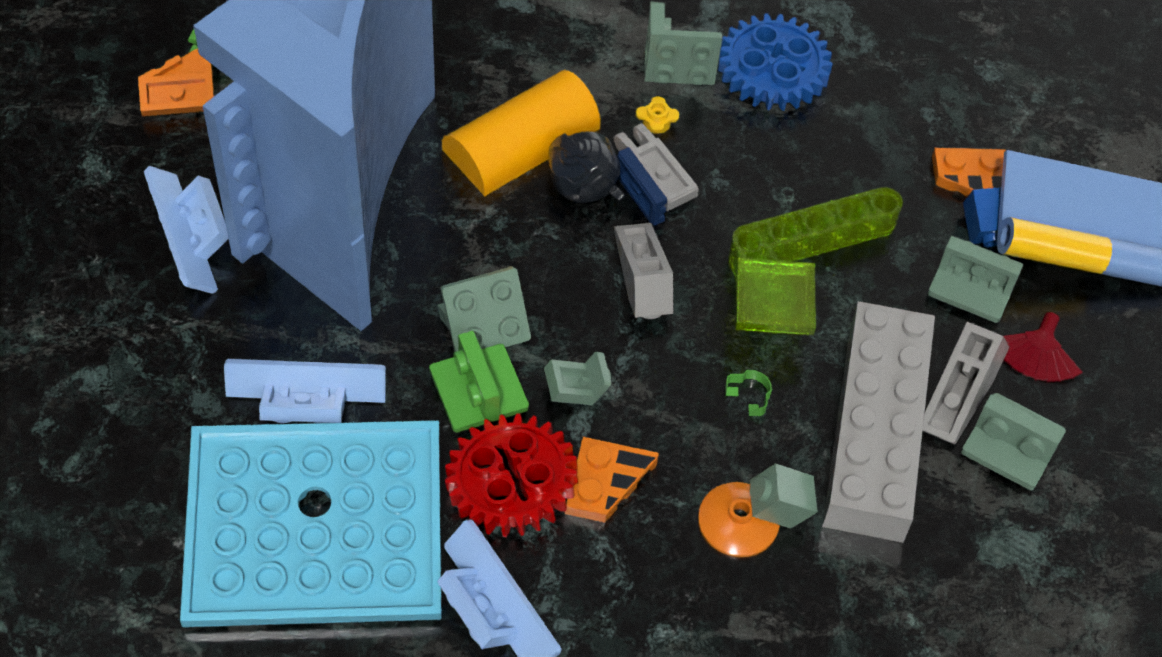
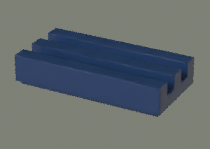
M630 147L618 151L617 157L620 163L619 181L653 226L664 222L665 216L663 213L666 212L665 204H667V197Z

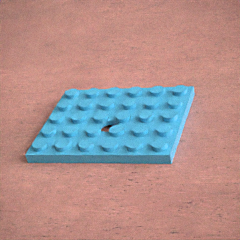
M439 421L192 426L180 615L182 627L441 620V587L437 582L441 577ZM312 490L323 491L331 499L329 510L319 517L306 516L299 509V501L304 499L307 493Z

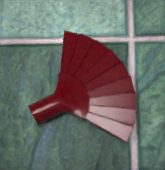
M1046 312L1038 330L1004 336L1009 346L1004 361L1012 369L1022 373L1024 376L1034 378V380L1061 382L1082 374L1079 367L1067 355L1054 337V332L1060 319L1055 313Z

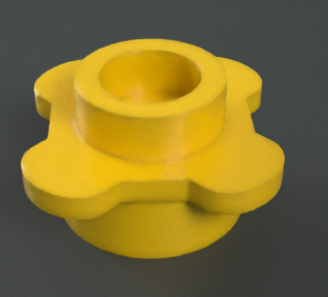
M654 97L651 103L637 109L636 116L638 119L643 120L644 126L650 132L663 133L670 128L671 122L678 121L679 112L676 109H671L666 104L664 98Z

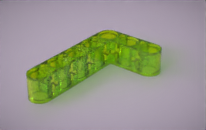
M882 187L738 227L733 233L728 261L760 327L773 334L782 333L790 327L797 299L781 267L782 264L892 233L896 227L903 204L901 195L891 188Z

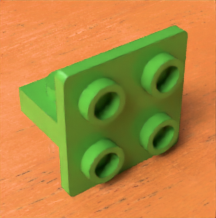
M474 331L458 335V351L453 353V358L430 365L431 376L454 432H461L471 427L483 425L485 419L493 422L499 420L500 415H504L506 418L526 412L529 409V403L505 346L497 344L481 349Z

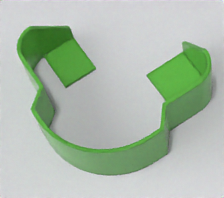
M746 370L744 374H730L727 377L725 386L726 396H738V387H728V383H742L745 379L757 380L766 387L768 392L765 395L764 407L759 408L758 404H749V416L764 415L767 400L770 399L772 391L769 379L763 373L756 370Z

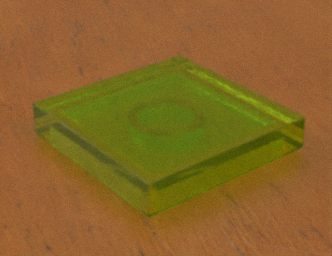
M738 258L736 264V330L814 335L816 329L815 263Z

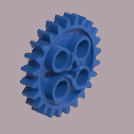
M765 13L763 21H759L753 15L749 25L740 20L738 29L729 28L728 37L723 36L718 71L723 72L722 82H730V92L741 90V101L752 97L754 107L763 101L766 103L767 110L772 108L773 103H778L780 109L785 111L786 103L788 102L797 109L801 99L811 103L813 94L821 95L823 86L826 87L832 68V62H830L832 52L826 51L827 41H818L819 31L808 33V23L798 27L796 26L795 17L789 22H784L782 14H779L776 20H771L768 13Z

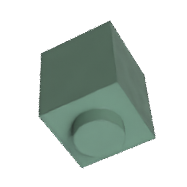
M774 464L750 480L752 515L755 518L793 528L817 513L814 476Z

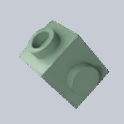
M594 352L586 363L551 359L544 367L553 402L593 405L611 386V373L607 368L605 356L602 352Z

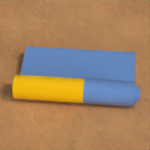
M1006 150L1003 158L997 236L998 251L1003 255L1162 287V183Z

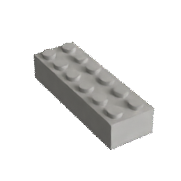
M858 301L849 331L822 527L904 542L913 521L934 331V315Z

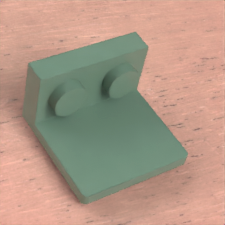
M651 2L645 43V82L694 85L715 84L722 34L719 32L671 30V18H665V3Z

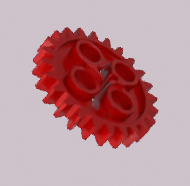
M516 414L513 423H507L505 416L500 415L499 425L493 426L489 420L485 419V430L480 432L474 427L469 428L471 440L458 438L460 451L450 450L451 463L445 465L447 492H449L452 506H457L460 518L469 516L470 520H473L477 526L484 521L486 534H490L496 526L501 527L503 537H507L511 527H516L520 536H524L525 525L531 524L535 530L540 531V519L545 518L547 521L554 523L555 515L553 509L565 512L567 510L565 498L572 499L575 497L573 485L578 484L577 458L573 456L571 442L565 443L562 431L553 434L550 422L545 423L539 428L536 416H533L525 424L522 423L520 414ZM496 449H503L513 476L516 479L519 478L520 489L527 498L526 501L520 499L512 476L508 470H505L503 459ZM522 449H527V450H528V451L522 452V453L517 452V451L522 450ZM483 465H491L488 468H479ZM537 480H545V482L540 484H532ZM499 496H508L503 500H494Z

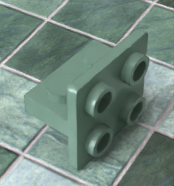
M951 236L937 273L929 288L928 295L998 323L1023 264L1005 255H1000L977 246L972 242Z
M514 267L500 269L441 287L444 303L438 305L441 320L450 330L455 352L458 351V335L469 331H474L481 349L497 344H503L505 347L531 339L517 269Z
M995 393L994 395L991 394L987 400L976 426L961 452L966 457L1029 490H1034L1066 430L1049 419Z

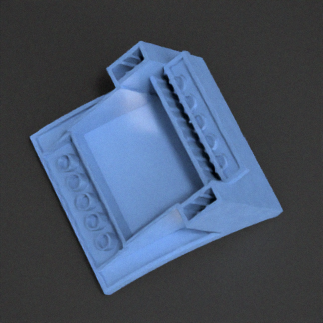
M228 0L196 23L194 31L199 55L234 80L233 83L203 105L231 253L241 263H244L252 255L262 252L362 331L372 322L370 305L371 252L377 217L386 185L408 135L421 114L435 98L432 0Z

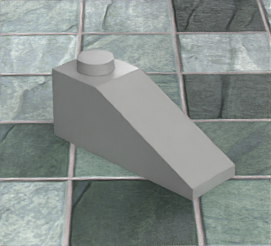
M652 224L614 226L628 300L635 318L655 319L661 315L673 314V272Z
M966 323L924 413L923 432L954 445L957 443L994 382L1006 356L1009 346L1004 336L972 323Z

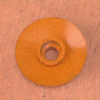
M742 482L725 483L712 489L703 499L698 513V524L704 539L717 551L732 557H750L765 551L776 539L780 526L753 517L750 484ZM734 510H743L748 515L738 516L734 513Z

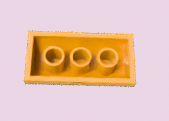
M562 70L444 136L442 139V150L477 189L486 196L548 160L549 146L560 135L566 133L567 136L579 132L598 131L600 129V114L592 94L582 80L574 73Z

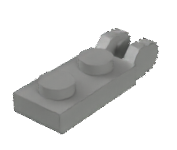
M641 123L633 127L634 137L640 144L639 147H636L625 133L622 132L615 135L614 142L617 149L621 151L630 147L667 197L666 211L698 197L699 188L662 141L659 138H655L644 124Z

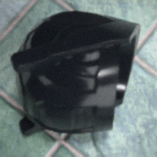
M591 131L579 132L570 136L564 133L551 143L548 152L549 173L552 183L561 196L576 203L594 202L609 194H612L618 201H621L625 196L615 185L620 176V163L609 138Z

